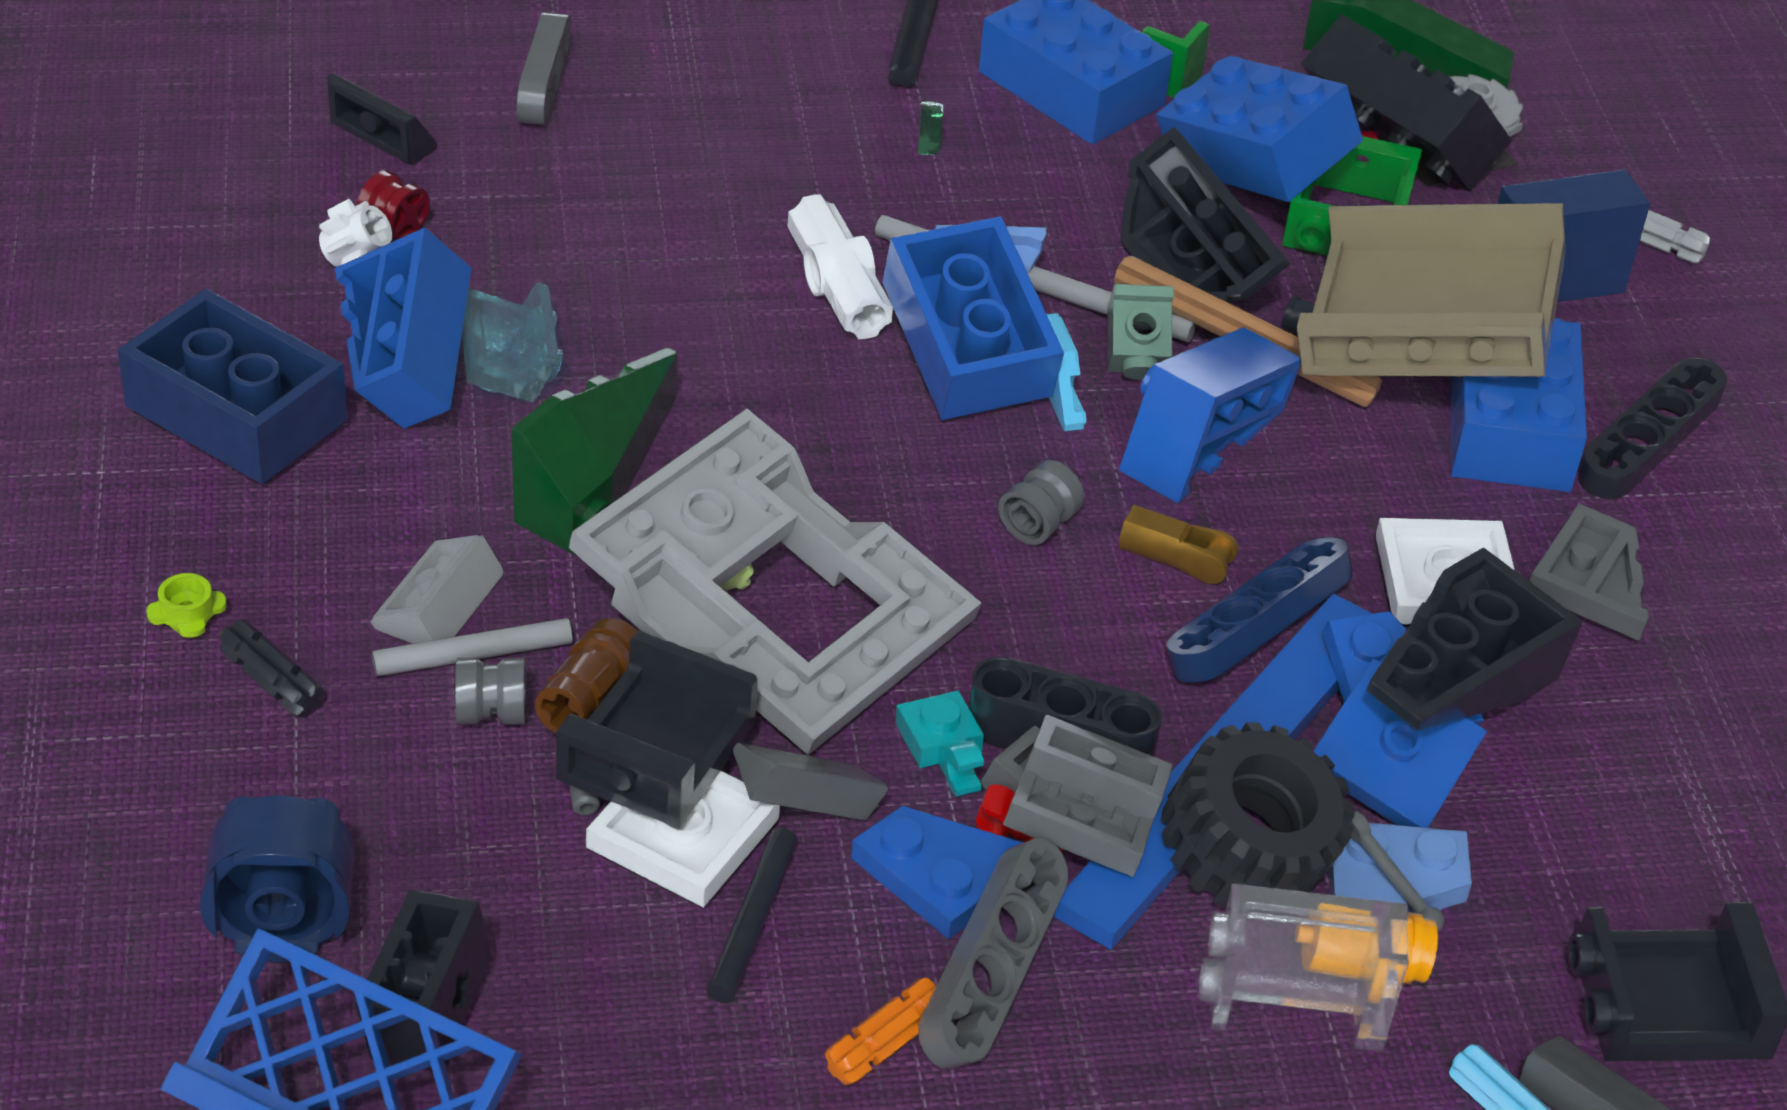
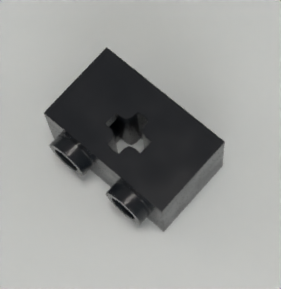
M410 889L367 980L462 1025L492 958L479 901ZM371 1000L375 1016L391 1010ZM356 1001L355 1005L358 1012L359 1020L361 1022L362 1018ZM410 1018L380 1030L388 1062L391 1064H398L427 1052L419 1023ZM436 1031L440 1047L455 1041ZM365 1035L364 1038L369 1052L370 1060H373L367 1036ZM430 1066L428 1068H425L424 1070L432 1071V1068Z

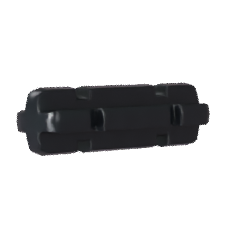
M237 620L231 627H225L221 631L220 639L223 641L221 645L222 652L236 664L242 665L241 669L274 698L282 699L280 703L293 715L305 717L311 710L318 709L323 702L321 696L322 686L308 673L300 671L301 667L268 638L261 637L262 633L247 620Z

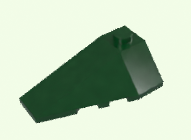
M1413 0L1311 1L1303 50L1311 51L1342 14L1385 39L1396 51L1393 56L1395 58L1404 50L1416 57L1432 74L1436 70L1449 77H1468L1469 74L1490 82L1493 79L1506 89L1508 88L1514 51Z
M667 347L628 363L622 369L619 377L612 380L601 375L588 380L586 391L576 395L567 390L553 394L512 427L514 523L574 554L568 548L572 531L628 492L676 400V351Z

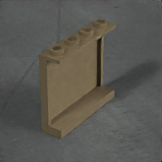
M1563 203L1329 206L1328 213L1332 242L1313 313H1300L1297 324L1303 375L1545 377L1566 255Z

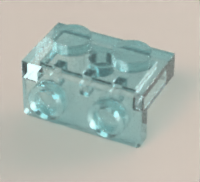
M536 282L523 305L469 288L462 329V343L468 383L478 385L489 392H500L533 403L546 382L550 383L556 378L562 363V350L557 346L555 332L557 314L552 309L548 285Z

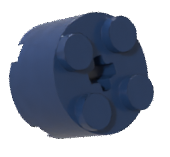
M280 795L259 798L242 796L231 800L225 806L223 816L212 830L203 879L200 911L203 922L211 934L216 938L218 930L224 936L234 941V951L241 955L245 954L258 928L312 954L318 953L319 943L327 940L333 934H335L336 940L345 930L349 919L355 856L353 838L341 820L340 809L333 802L323 798L306 800ZM272 952L267 962H290Z

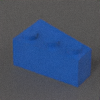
M422 228L334 268L336 280L345 287L346 300L340 303L342 316L350 321L352 336L346 342L354 390L403 429L451 409L472 267L429 230Z
M1242 327L1154 364L1146 373L1141 384L1140 393L1144 397L1119 471L1179 504L1189 495V482L1198 471L1203 470L1210 475L1222 465L1223 458L1217 455L1232 441L1243 447L1285 409L1301 365V357Z

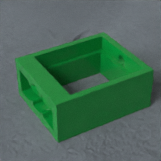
M1362 136L1363 141L1291 200L1282 246L1328 256L1332 242L1328 210L1329 206L1334 205L1311 201L1315 185L1394 202V205H1409L1422 149ZM1360 155H1364L1369 160L1367 162H1362L1358 160L1357 157Z

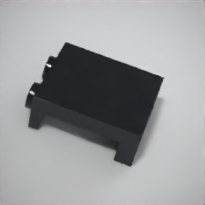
M637 631L630 640L629 666L590 718L586 720L570 713L557 729L556 780L680 829L733 755V748L737 742L741 743L754 726L757 676L732 664H727L677 645L674 642L661 639L643 631Z
M1753 902L1725 903L1715 930L1610 931L1603 907H1587L1579 932L1572 933L1569 938L1568 961L1570 970L1574 976H1581L1585 990L1584 1019L1589 1032L1597 1033L1605 1062L1773 1059L1787 1026V1001Z

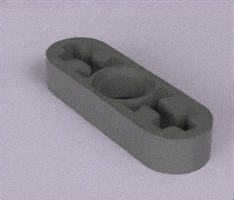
M541 13L519 83L517 96V120L519 123L544 126L548 124L569 55L571 16L568 14Z

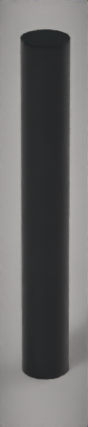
M775 828L771 832L710 979L707 994L716 1002L730 1003L734 1000L792 857L798 839L792 831L786 828Z

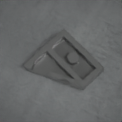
M1578 504L1531 574L1530 582L1571 612L1638 641L1643 636L1649 616L1648 609H1642L1640 596L1644 580L1642 565L1636 559L1639 550L1637 529L1622 521Z

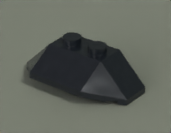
M1175 126L1130 160L1128 172L1130 184L1125 198L1120 240L1133 257L1227 303L1246 299L1290 265L1287 258Z

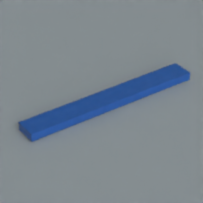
M1333 593L1170 773L1163 799L1153 820L1145 850L1134 877L1091 860L1067 886L1053 917L1112 950L1180 872L1171 861L1172 856L1176 852L1175 848L1167 847L1164 844L1162 832L1167 824L1161 820L1162 809L1168 801L1167 796L1202 743L1210 735L1216 737L1219 731L1227 726L1234 725L1241 730L1246 722L1260 723L1264 731H1270L1273 725L1288 729V737L1296 740L1340 689L1322 630L1329 620L1373 613Z

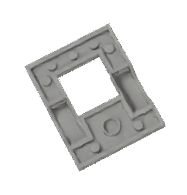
M745 409L572 531L568 547L615 588L611 605L641 631L755 674L758 679L756 711L807 755L817 749L976 618L982 604L885 522H850L818 496L811 487L796 449L749 409ZM778 542L783 543L834 587L847 577L880 605L810 662H807L720 587Z

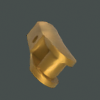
M1133 505L1124 520L1119 538L1120 549L1175 567L1208 584H1217L1224 580L1228 572L1227 564L1234 561L1239 552L1237 541L1224 531L1190 525L1181 520L1137 505Z

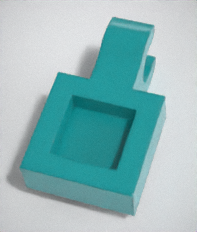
M959 690L898 704L895 724L919 768L939 764L951 792L956 797L981 791L982 785L975 774L974 768L984 765L982 756L984 734Z

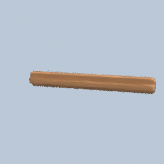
M1133 256L1124 257L1116 270L1115 284L1174 286L1172 313L1220 337L1245 327L1300 356L1297 336ZM1302 364L1297 373L1363 407H1368L1373 403L1382 383L1378 376L1303 375Z

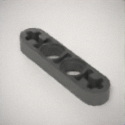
M1035 838L1009 848L1001 855L921 1016L919 1041L922 1049L929 1060L942 1069L951 1070L983 1059L989 1052L1066 890L1068 882L1067 864L1063 854L1049 840ZM1032 880H1033V882L1036 884V885H1034V886H1032V887H1029V888L1024 889L1023 891L1020 890V889H1023V888H1025V887L1030 886ZM1001 907L1007 910L1014 918L1017 928L1015 942L1008 939L1001 929L999 923ZM976 960L985 966L990 975L991 991L989 996L982 993L975 983L973 966ZM960 1018L957 1023V1026H955L951 1022L952 1020Z

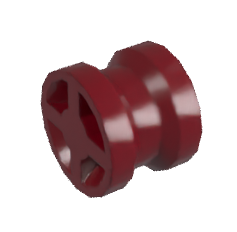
M384 170L375 173L366 182L357 202V205L366 201L370 206L380 209L391 225L392 238L396 240L420 230L426 221L430 207L429 195L424 189L413 184L404 186L402 179L398 175Z

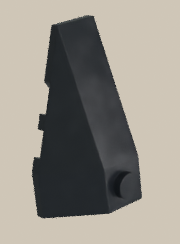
M1483 547L1444 569L1436 581L1432 593L1426 602H1422L1417 609L1410 626L1404 635L1397 639L1371 678L1366 691L1417 731L1516 704L1559 678L1583 621Z

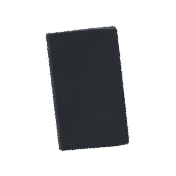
M334 73L327 76L331 123L410 165H414L437 149V142L416 116Z

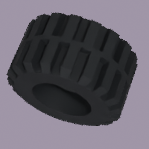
M1248 722L1245 723L1241 730L1234 725L1222 728L1216 737L1210 735L1202 743L1168 794V801L1162 809L1161 820L1167 824L1162 832L1164 844L1176 850L1171 861L1178 871L1187 870L1192 878L1188 883L1199 893L1203 888L1207 889L1215 895L1213 902L1225 908L1228 907L1230 902L1239 905L1240 913L1255 915L1261 906L1268 915L1281 913L1288 904L1295 907L1304 901L1344 851L1343 848L1350 841L1353 828L1349 823L1355 816L1353 803L1343 799L1349 792V788L1344 778L1335 777L1331 772L1335 764L1326 754L1321 757L1311 750L1314 745L1302 736L1298 741L1288 737V729L1273 725L1270 731H1264L1260 723ZM1240 806L1258 813L1272 826L1274 831L1253 821Z

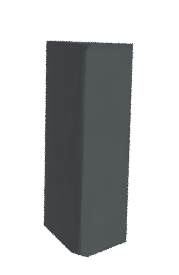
M738 742L733 748L749 799L752 801L866 821L888 790L886 783L853 764Z
M1557 1036L1534 1048L1527 1056L1519 1079L1536 1097L1555 1110H1671L1561 1036Z

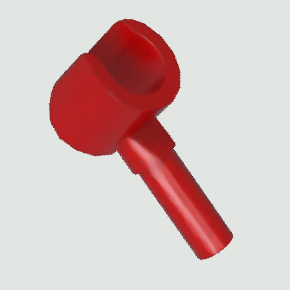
M990 785L986 789L976 816L977 829L1003 837L1010 835L1024 842L1035 839L1032 836L1003 825L1015 792L1003 785ZM1057 847L1063 854L1064 849Z

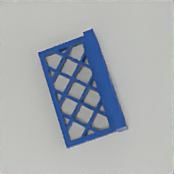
M258 928L186 1065L184 1066L175 1061L160 1089L201 1110H319L329 1105L331 1110H346L345 1099L381 1086L387 1110H402L394 1080L431 1066L442 1104L426 1110H466L469 1108L470 1110H495L522 1054ZM272 952L291 962L298 991L262 1004L256 981ZM308 970L326 978V980L312 985ZM344 988L353 991L362 1021L325 1035L316 999ZM371 1000L391 1010L375 1016ZM245 1002H247L248 1010L240 1013ZM302 1005L312 1041L276 1054L266 1018ZM409 1018L418 1022L427 1052L390 1066L380 1030ZM253 1024L262 1060L234 1071L214 1063L228 1034ZM436 1031L455 1040V1042L440 1047ZM366 1035L376 1072L340 1086L330 1049ZM472 1050L495 1059L480 1089L458 1098L454 1097L444 1061ZM316 1055L326 1091L297 1103L289 1100L280 1068ZM266 1074L270 1090L251 1081V1079Z

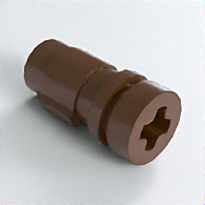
M615 618L601 619L593 624L582 638L575 643L569 653V658L548 679L545 687L539 692L535 700L537 716L545 727L556 733L570 713L586 720L590 718L629 666L630 640L637 632L633 626Z

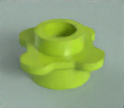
M181 573L173 575L162 582L158 589L159 601L149 604L146 612L150 623L154 625L166 624L174 631L179 632L181 636L192 638L200 636L205 632L207 622L214 614L224 612L227 602L222 592L212 591L209 581L204 577L193 573Z

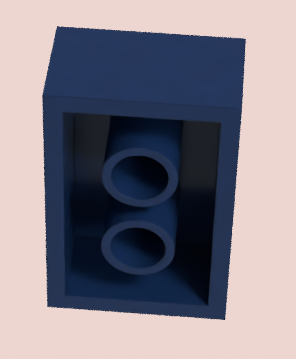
M206 288L117 349L126 407L260 484H264L348 420L343 363Z

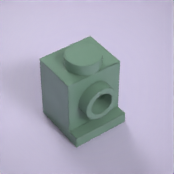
M1114 285L1107 306V372H1123V375L1127 378L1143 380L1148 370L1154 364L1172 357V301L1174 298V286ZM1135 329L1152 330L1153 332L1142 335L1136 332Z

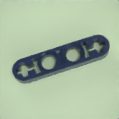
M1324 537L1300 544L1174 633L1168 639L1167 650L1175 678L1183 682L1194 683L1204 682L1220 676L1347 584L1353 576L1347 543L1339 538Z

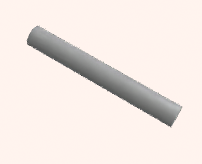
M563 618L372 651L373 667L376 677L455 664L457 658L485 659L572 644V630L569 619Z

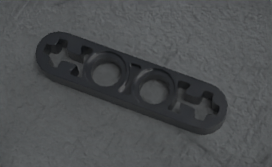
M1687 358L1678 362L1587 446L1578 471V482L1582 488L1594 496L1606 499L1621 498L1628 494L1717 409L1727 383L1726 373L1714 362L1702 358ZM1686 388L1690 390L1693 389L1692 394L1686 391ZM1655 409L1670 410L1677 413L1681 417H1669L1659 413ZM1625 437H1638L1648 441L1651 445H1638L1628 441ZM1614 460L1620 464L1619 467L1612 466Z

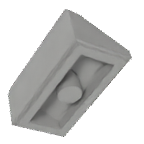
M483 535L434 541L376 612L371 620V624L375 630L413 644L455 637L502 577L503 568Z

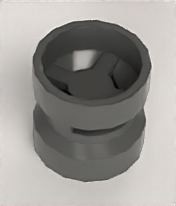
M1045 460L1029 471L1024 478V482L1015 484L1004 493L999 500L998 511L1006 529L1015 538L1026 544L1037 545L1045 542L1058 529L1059 522L1069 520L1084 505L1085 494L1078 477L1067 466L1058 461Z
M457 658L455 678L456 724H478L483 718H491V714H497V718L503 724H525V658H504L498 665H484L478 658Z

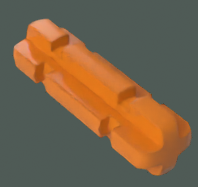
M919 978L901 992L904 1000H901L899 996L894 997L853 1028L854 1038L850 1034H845L828 1047L825 1052L828 1062L826 1068L832 1077H837L844 1085H853L873 1069L869 1064L871 1061L874 1065H879L919 1034L921 1016L936 985L929 978Z

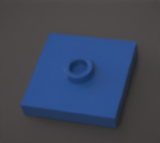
M1373 658L1313 752L1319 757L1326 754L1335 764L1331 772L1335 777L1344 778L1349 788L1348 794L1396 825L1428 828L1487 731L1466 717L1419 731L1415 730L1366 691L1371 678L1381 665V662Z

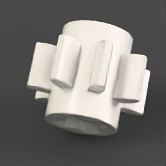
M347 199L327 210L330 219L319 225V228L322 230L319 236L321 250L326 259L336 267L387 245L392 240V229L387 217L380 209L370 206L366 201L354 206L352 201Z

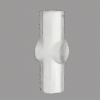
M821 194L803 197L794 209L788 211V229L804 256L805 275L811 292L814 296L825 295L845 331L854 333L858 340L876 337L885 325L892 322L893 306L875 276L874 257L868 240L865 236L853 237L834 203L826 202Z

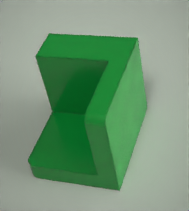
M1199 21L1183 39L1149 26L1141 31V33L1148 35L1152 40L1173 52L1167 96L1174 98L1178 92L1192 86L1202 76L1210 24Z

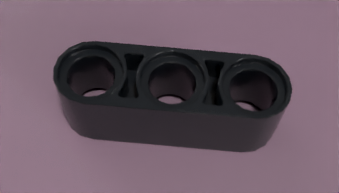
M1007 657L988 658L980 662L973 671L969 710L984 734L983 742L988 745L1007 749L1033 726L1036 725L1040 729L1047 714L1155 757L1162 713L1159 706L1149 697Z

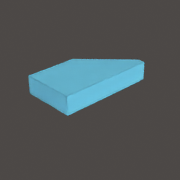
M1058 313L1047 314L1064 351L1053 396L1049 397L1063 431L1084 429V425L1087 422L1086 412L1083 410L1073 388L1074 377L1081 375L1078 352L1062 317Z

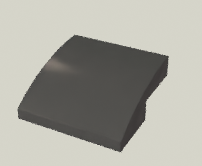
M1046 714L1003 825L1034 838L1047 839L1059 848L1134 877L1143 856L1153 820L1163 799L1173 764Z

